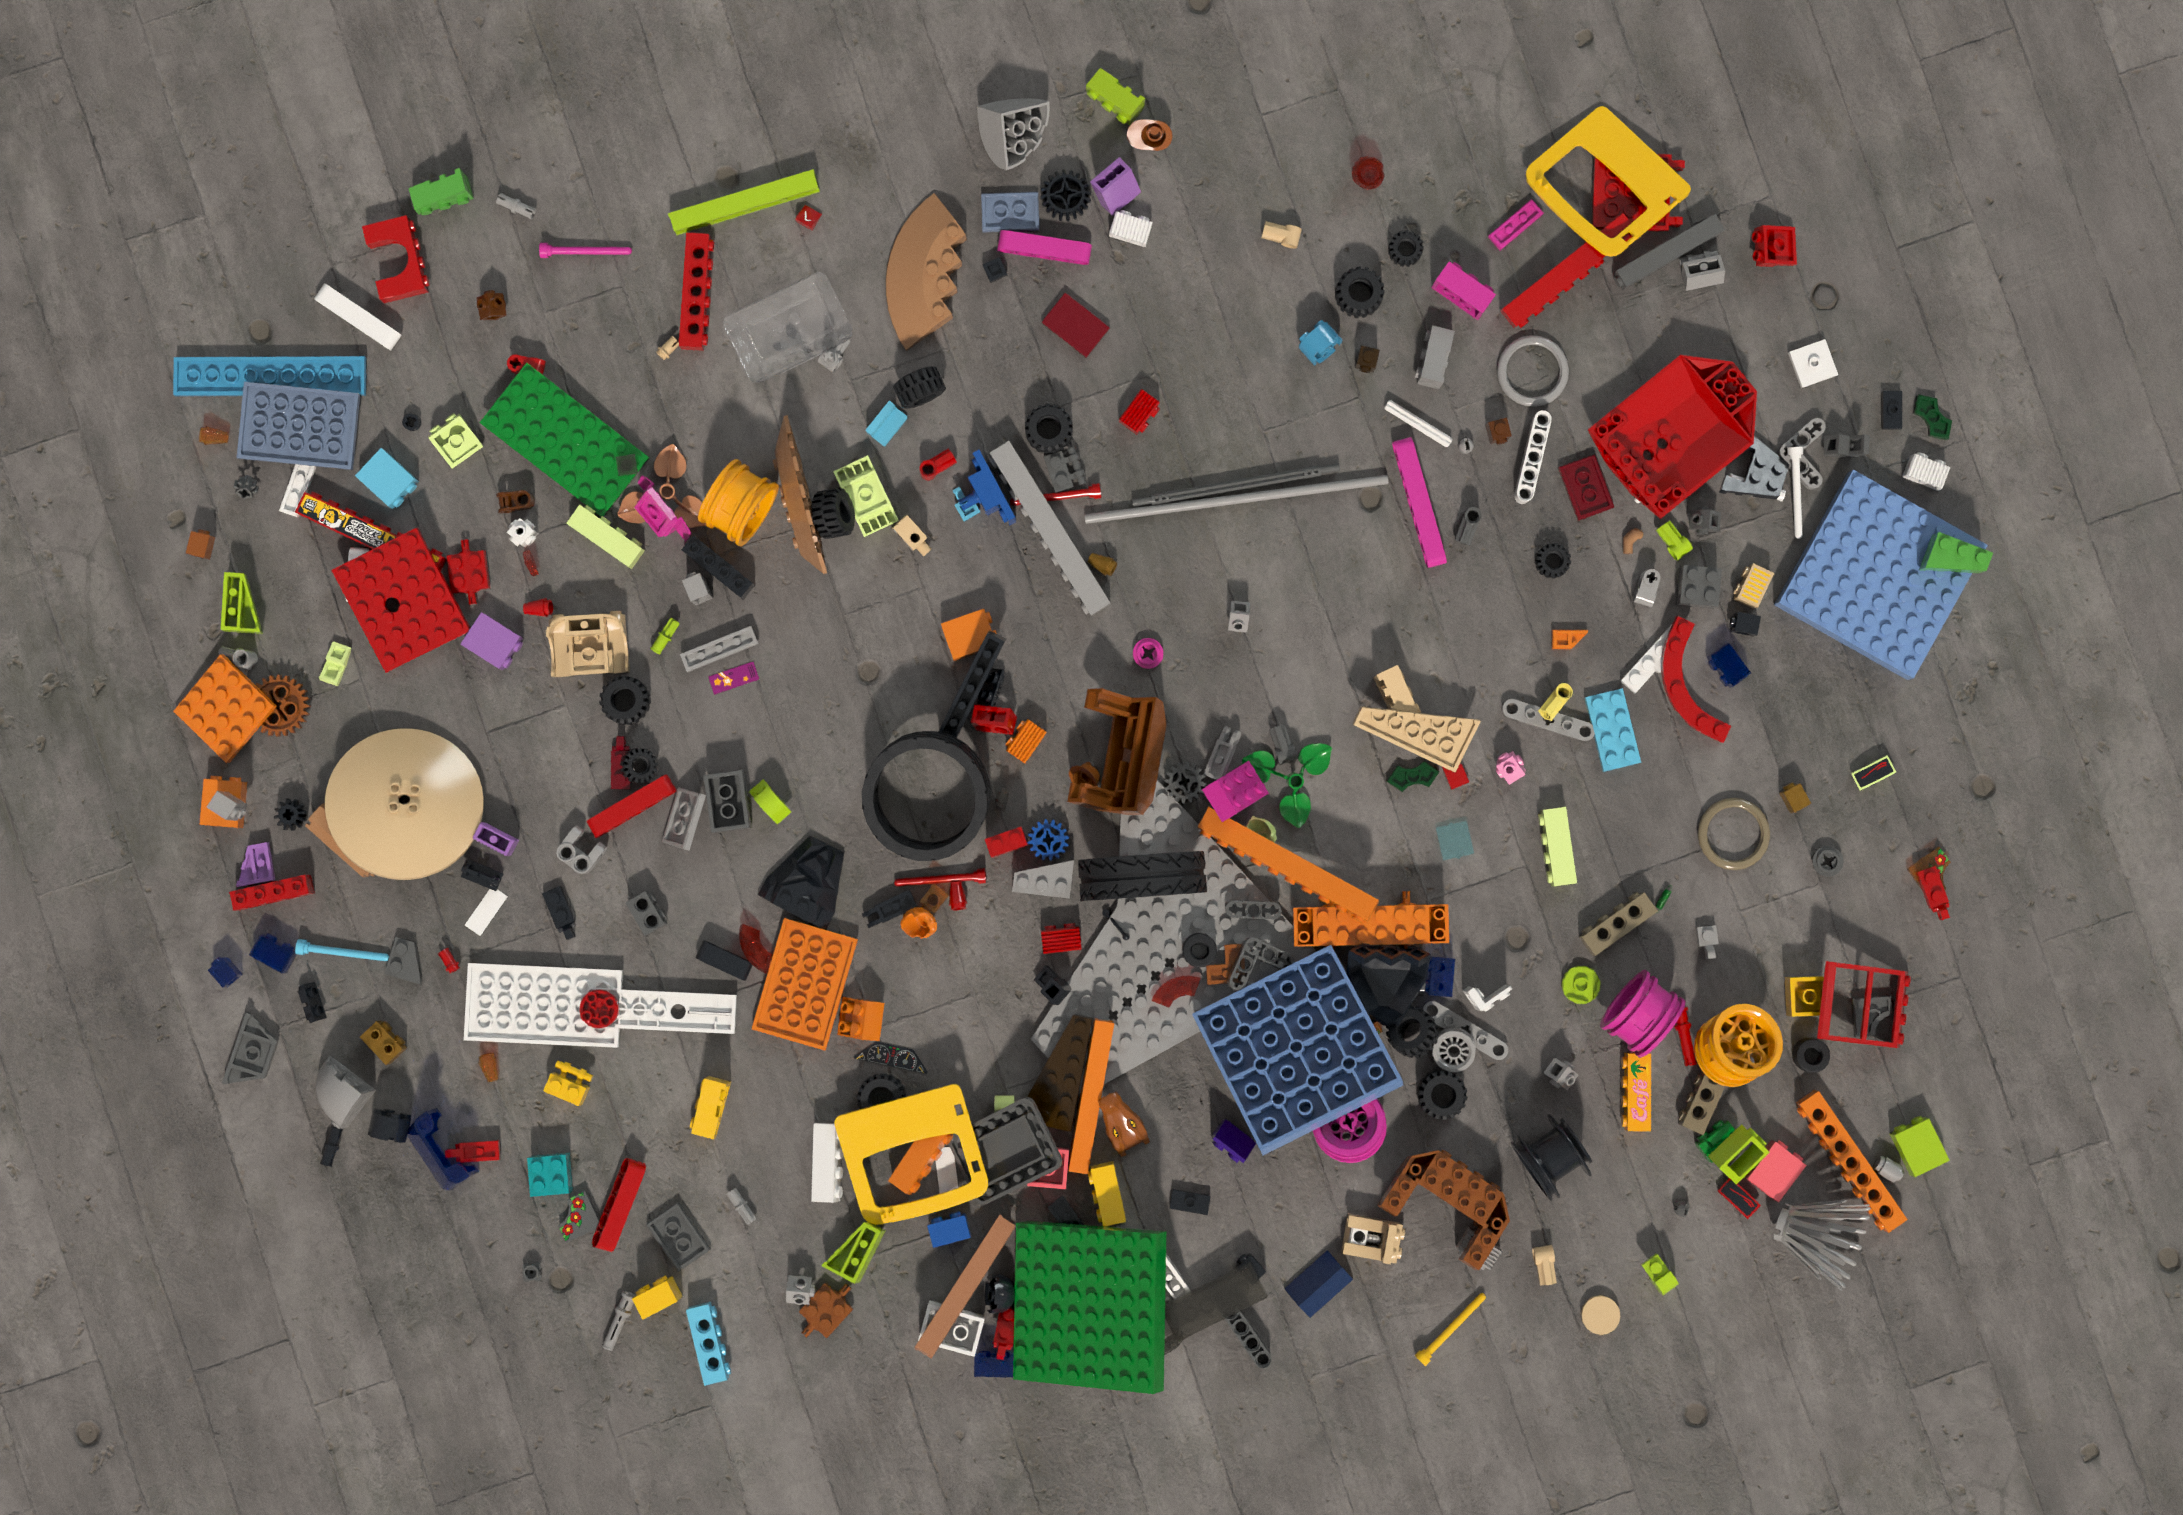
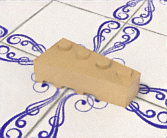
M1398 665L1373 677L1388 710L1421 713L1418 704H1415L1412 698V691L1406 685L1405 677Z

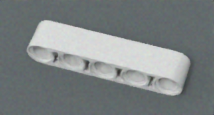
M325 283L314 297L317 302L390 351L402 336Z
M1539 411L1531 421L1514 492V498L1520 504L1529 502L1534 496L1551 425V415L1547 411ZM1538 416H1542L1545 418V425H1541L1538 423ZM1533 435H1539L1542 442L1535 443ZM1529 453L1536 454V462L1529 460ZM1524 472H1531L1533 479H1525ZM1520 490L1528 492L1527 499H1523L1520 496Z

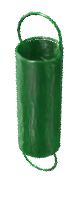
M1667 889L1663 891L1656 904L1659 910H1662L1671 894Z

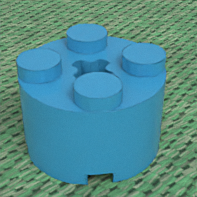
M1320 320L1314 326V330L1310 333H1304L1299 338L1301 341L1299 349L1314 366L1316 361L1320 364L1336 351L1334 346L1336 344L1340 346L1343 341L1335 330L1323 320Z

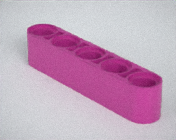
M1007 230L1000 231L997 250L1003 253L1081 265H1089L1092 245L1085 242Z

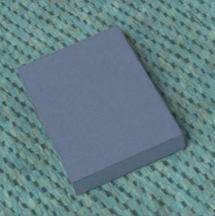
M1038 192L981 193L983 233L1000 232L1001 230L1014 232L1039 231Z

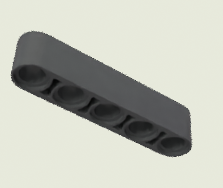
M1221 1284L1214 1285L1210 1290V1297L1254 1363L1261 1369L1269 1367L1272 1358L1268 1349L1227 1289ZM1217 1289L1224 1291V1295L1220 1299L1213 1296L1214 1291ZM1228 1305L1235 1307V1311L1231 1315L1224 1312L1225 1307ZM1240 1321L1246 1324L1245 1329L1242 1331L1235 1328L1236 1324ZM1255 1338L1257 1343L1255 1346L1249 1347L1246 1344L1247 1340ZM1266 1354L1268 1359L1266 1362L1260 1363L1257 1361L1258 1356Z

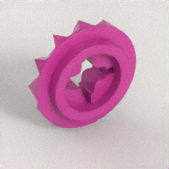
M1145 638L1135 645L1133 658L1140 667L1151 669L1158 666L1162 661L1163 648L1155 639ZM1142 647H1144L1148 651L1155 648V650H1153L1151 654L1154 660H1152L1149 657L1142 659L1143 655L1145 654L1144 649Z

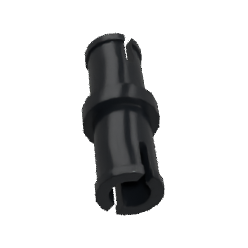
M331 1126L327 1143H324L325 1149L320 1162L321 1165L332 1167L336 1151L340 1147L338 1144L343 1129Z

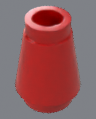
M547 598L524 603L523 612L525 615L548 617V615L553 614V603L551 600H547Z
M951 882L949 895L951 910L966 909V904L968 903L962 882Z

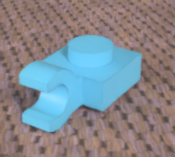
M960 487L953 490L957 500L965 497ZM959 502L954 505L964 522L981 513L976 504L965 509V511H963Z

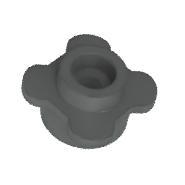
M539 1262L534 1264L524 1263L522 1265L523 1281L535 1280L538 1282L541 1280V1264Z

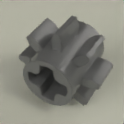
M249 475L239 476V480H235L233 486L236 488L235 494L243 499L253 498V495L257 494L259 489L256 486L257 480Z

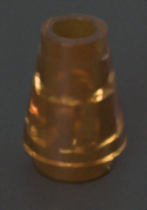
M208 426L200 428V443H204V445L228 444L229 432Z
M493 1052L480 1055L478 1057V1064L487 1082L498 1080L497 1057L494 1056Z

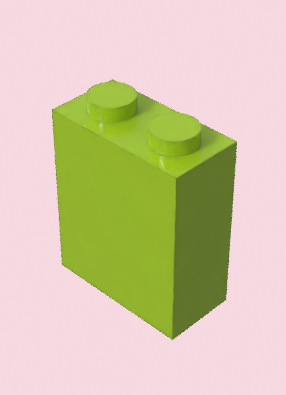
M1922 1116L1913 1118L1911 1120L1912 1123L1906 1126L1902 1124L1895 1127L1894 1132L1890 1133L1909 1175L1917 1177L1950 1161L1930 1119Z

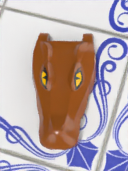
M1117 1091L1109 1093V1095L1098 1100L1103 1112L1108 1139L1121 1157L1127 1155L1126 1150L1141 1142L1145 1145L1150 1143L1147 1130L1141 1118L1123 1102Z

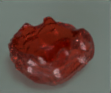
M1360 157L1352 167V179L1361 188L1375 189L1384 180L1383 164L1374 157Z

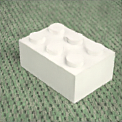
M929 1300L919 1339L942 1303ZM962 1310L939 1347L974 1357L985 1315Z

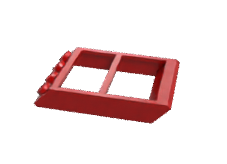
M1826 961L1817 1039L1900 1048V1044L1903 1045L1904 1033H1901L1902 1025L1905 1026L1906 1014H1903L1904 1006L1908 1005L1909 996L1906 995V987H1910L1911 976L1908 975L1907 971ZM1836 967L1867 971L1860 1039L1829 1035ZM1874 972L1898 975L1891 1042L1866 1040Z

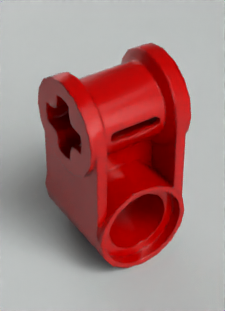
M511 355L507 360V366L514 374H518L526 363L542 375L544 373L545 360L520 355ZM518 361L521 365L515 368L513 363Z

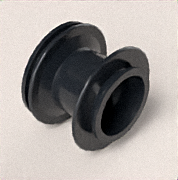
M1548 1114L1547 1117L1553 1126L1551 1131L1530 1145L1524 1142L1518 1135L1516 1136L1518 1142L1514 1143L1511 1141L1510 1144L1545 1196L1552 1201L1553 1194L1560 1198L1555 1182L1580 1166L1588 1176H1592L1585 1163L1588 1162L1590 1164L1592 1160L1565 1120L1561 1118L1559 1120L1560 1124H1558Z

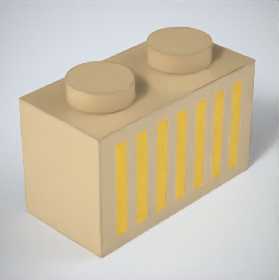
M1754 563L1749 565V567L1746 566L1741 574V577H1743L1741 584L1738 583L1733 591V594H1735L1733 600L1752 609L1758 608L1774 573Z

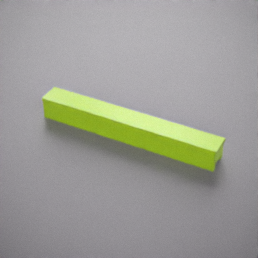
M812 169L670 212L668 216L676 235H680L820 192L815 171Z

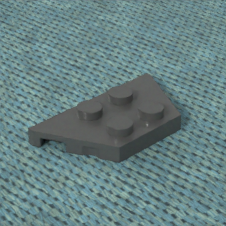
M246 1012L222 1081L223 1084L267 1077L279 1041L249 1012Z

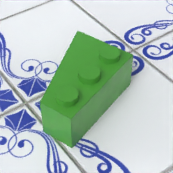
M460 168L455 169V174L446 177V174L439 176L440 180L433 182L428 180L408 188L414 210L418 214L429 215L433 210H446L451 208V205H464L469 203V200L474 199L468 177Z
M1937 532L1932 534L1919 570L1982 573L1987 571L1993 552Z

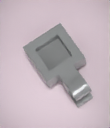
M1716 925L1697 927L1698 947L1704 946L1706 959L1716 958L1713 945L1719 944Z

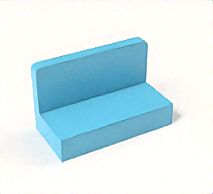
M888 401L867 427L866 433L881 445L886 446L908 417L897 409L895 404Z

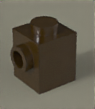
M1361 345L1355 368L1364 373L1374 372L1380 350Z

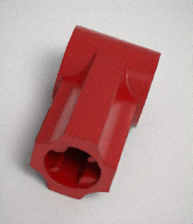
M949 448L921 463L920 475L924 480H933L936 475L957 463ZM930 466L933 468V472L925 474L923 469Z

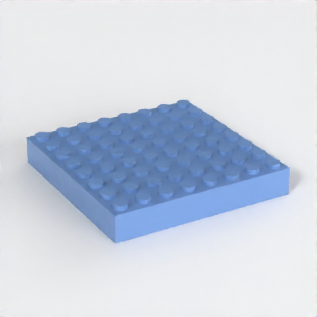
M1852 470L1845 476L1774 605L1904 679L1910 680L1917 674L1972 573L1919 570L1932 534L1941 532L1982 549H1986L1988 545L1857 471Z
M1331 945L1192 1014L1262 1155L1403 1086L1400 1074Z

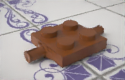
M824 1283L815 1293L814 1297H811L810 1304H805L799 1311L809 1323L801 1333L808 1337L815 1329L825 1338H828L854 1310L844 1297L852 1288L845 1283L837 1291L832 1289L827 1283Z

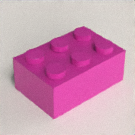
M1448 262L1431 288L1473 318L1479 320L1496 296L1493 293L1494 290L1486 284L1482 285L1479 283L1478 278L1473 274H1466L1462 271L1463 268L1459 264Z
M1249 761L1202 789L1222 822L1269 794Z

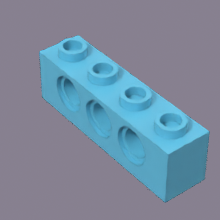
M711 1302L688 1307L686 1313L704 1386L727 1380L729 1374H731L729 1362L726 1363L725 1361L726 1348L724 1343L721 1344L719 1337L722 1336L720 1325L716 1324V1307L712 1306ZM705 1319L709 1322L710 1326L708 1329L701 1327V1320ZM705 1339H712L714 1341V1347H707L705 1345ZM712 1357L717 1358L719 1365L716 1367L712 1366L709 1359Z

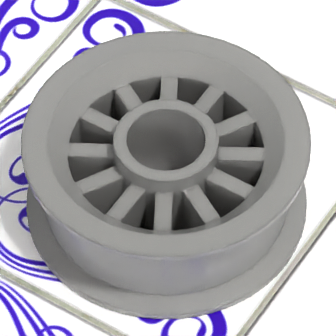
M1450 1027L1442 1030L1439 1036H1436L1438 1041L1437 1044L1433 1043V1057L1439 1067L1449 1072H1460L1472 1064L1475 1058L1476 1045L1470 1033L1462 1028ZM1456 1046L1459 1048V1052L1452 1053L1449 1051V1048Z

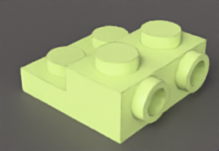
M453 413L445 419L447 423L440 427L438 424L429 431L431 434L428 436L452 469L483 447L460 413L457 416Z

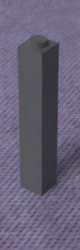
M1714 214L1618 269L1613 274L1615 276L1614 281L1618 287L1625 290L1721 235L1725 229L1717 215Z

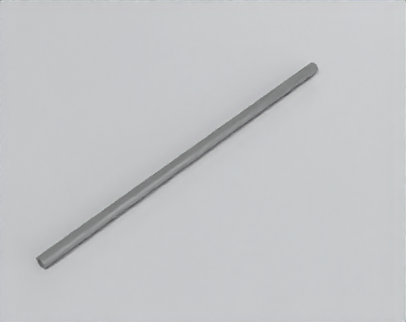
M1381 475L1084 514L1085 523L1388 484V476Z

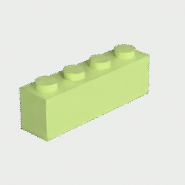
M579 505L567 521V524L632 569L645 551L641 548L643 544L635 538L632 540L626 538L627 533L619 527L615 530L609 526L612 522L601 516L599 519L594 515L596 511L588 505L585 508Z
M1566 807L1540 810L1541 814L1538 815L1539 825L1543 826L1541 841L1542 845L1546 847L1544 862L1548 864L1549 871L1546 872L1547 882L1551 883V886L1575 884L1577 879Z

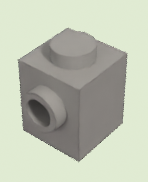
M1231 601L1228 631L1247 632L1250 615L1249 602Z

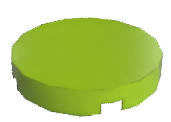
M1575 966L1564 974L1561 988L1568 1000L1576 1004H1586L1597 997L1600 991V980L1593 969L1587 966Z

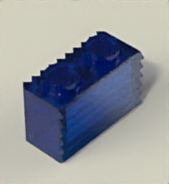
M1729 642L1707 657L1709 659L1708 665L1713 671L1717 670L1720 674L1719 680L1725 687H1734L1751 674V671H1749Z
M272 934L260 935L249 956L282 974L287 973L297 956L295 951H293L294 947L285 942L283 944L277 942L278 938Z

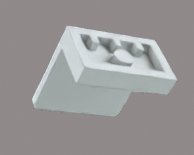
M1504 985L1486 998L1478 988L1468 986L1463 992L1475 1010L1486 1012L1494 1006L1493 1002L1508 997L1510 995L1509 991L1512 988L1509 985Z

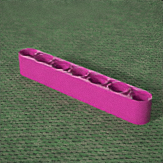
M1411 437L1392 442L1393 451L1427 568L1446 564V555L1414 442Z

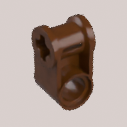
M525 490L496 494V497L499 499L500 509L498 513L500 514L528 510L535 504L534 496ZM527 495L528 502L522 505L521 498Z

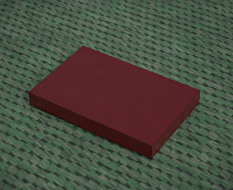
M1064 293L1042 321L1044 326L1085 358L1090 355L1110 329V327L1066 293Z
M1595 454L1558 467L1577 521L1615 508Z

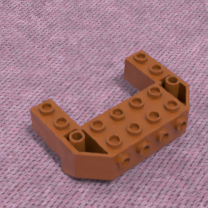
M1443 1149L1441 1151L1436 1150L1407 1156L1396 1170L1395 1178L1377 1206L1392 1216H1398L1415 1187L1421 1185L1474 1220L1473 1225L1477 1227V1230L1459 1257V1260L1474 1270H1480L1510 1222L1504 1193L1499 1191L1500 1187L1493 1182L1489 1184L1484 1181V1176L1480 1173L1469 1171L1467 1169L1468 1166L1462 1161L1458 1160L1456 1162L1451 1159L1452 1155Z

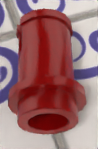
M449 948L438 953V956L446 966V972L449 971L451 974L460 968V963L456 962Z

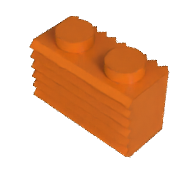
M1029 719L1026 722L1021 721L1016 729L1019 731L1015 738L1011 736L1005 744L1008 747L1006 751L1024 764H1026L1047 733Z

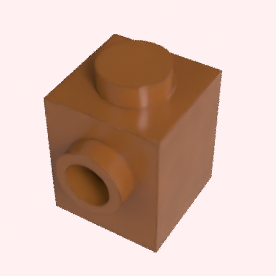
M198 529V532L191 531L186 554L210 560L215 537L210 536L209 531Z

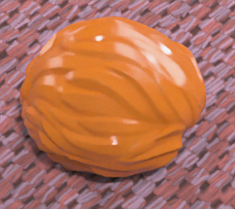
M914 907L906 911L900 923V928L911 938H927L937 930L935 917L922 907Z

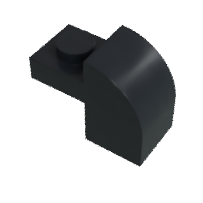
M1047 965L1034 978V981L1042 988L1040 992L1052 1005H1060L1072 990L1065 979H1061Z

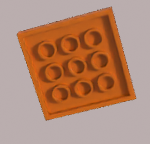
M220 654L173 712L223 761L230 763L277 705L224 654Z

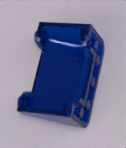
M435 1108L420 1115L410 1125L408 1138L440 1187L444 1190H452L479 1173L475 1164L465 1166L458 1162L451 1165L445 1157V1154L432 1136L433 1133L439 1130L437 1122L442 1116L438 1108Z

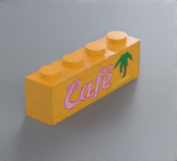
M1624 1052V1057L1621 1059V1066L1624 1068V1076L1621 1078V1086L1624 1088V1096L1621 1097V1105L1624 1107L1621 1125L1626 1131H1651V1054L1649 1053L1639 1058L1635 1053Z

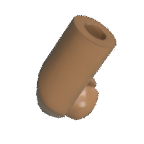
M1631 529L1623 537V554H1633V543L1643 537L1641 529Z

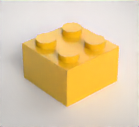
M1824 976L1785 977L1786 1016H1820Z
M665 1275L652 1283L653 1286L650 1287L647 1284L635 1292L636 1296L632 1300L642 1320L676 1303L683 1297L673 1276L667 1278Z

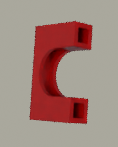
M405 215L362 226L365 242L369 248L372 249L388 244H400L406 248L408 253V264L402 273L394 277L375 281L379 299L385 304L428 293L427 286H430L428 276L424 275L423 272L425 262L423 257L419 255L418 250L421 249L418 238L415 239L414 232L416 231L414 221Z

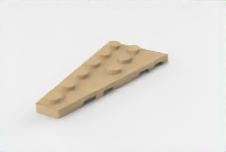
M1360 707L1352 724L1448 770L1456 772L1481 721L1478 719Z

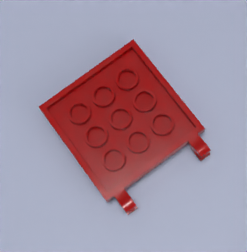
M1657 154L1674 171H1683L1685 168V160H1672V154ZM1594 156L1592 225L1596 229H1603L1623 213L1632 223L1647 210L1646 207L1620 178ZM1670 197L1664 201L1667 205H1670ZM1669 212L1648 231H1668L1669 226L1681 227L1683 225V217H1669Z

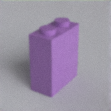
M1120 157L1090 181L1100 204L1112 216L1141 193L1131 168Z
M481 612L461 642V645L498 669L503 670L510 666L513 660L511 657L514 652H518L521 649L524 638Z

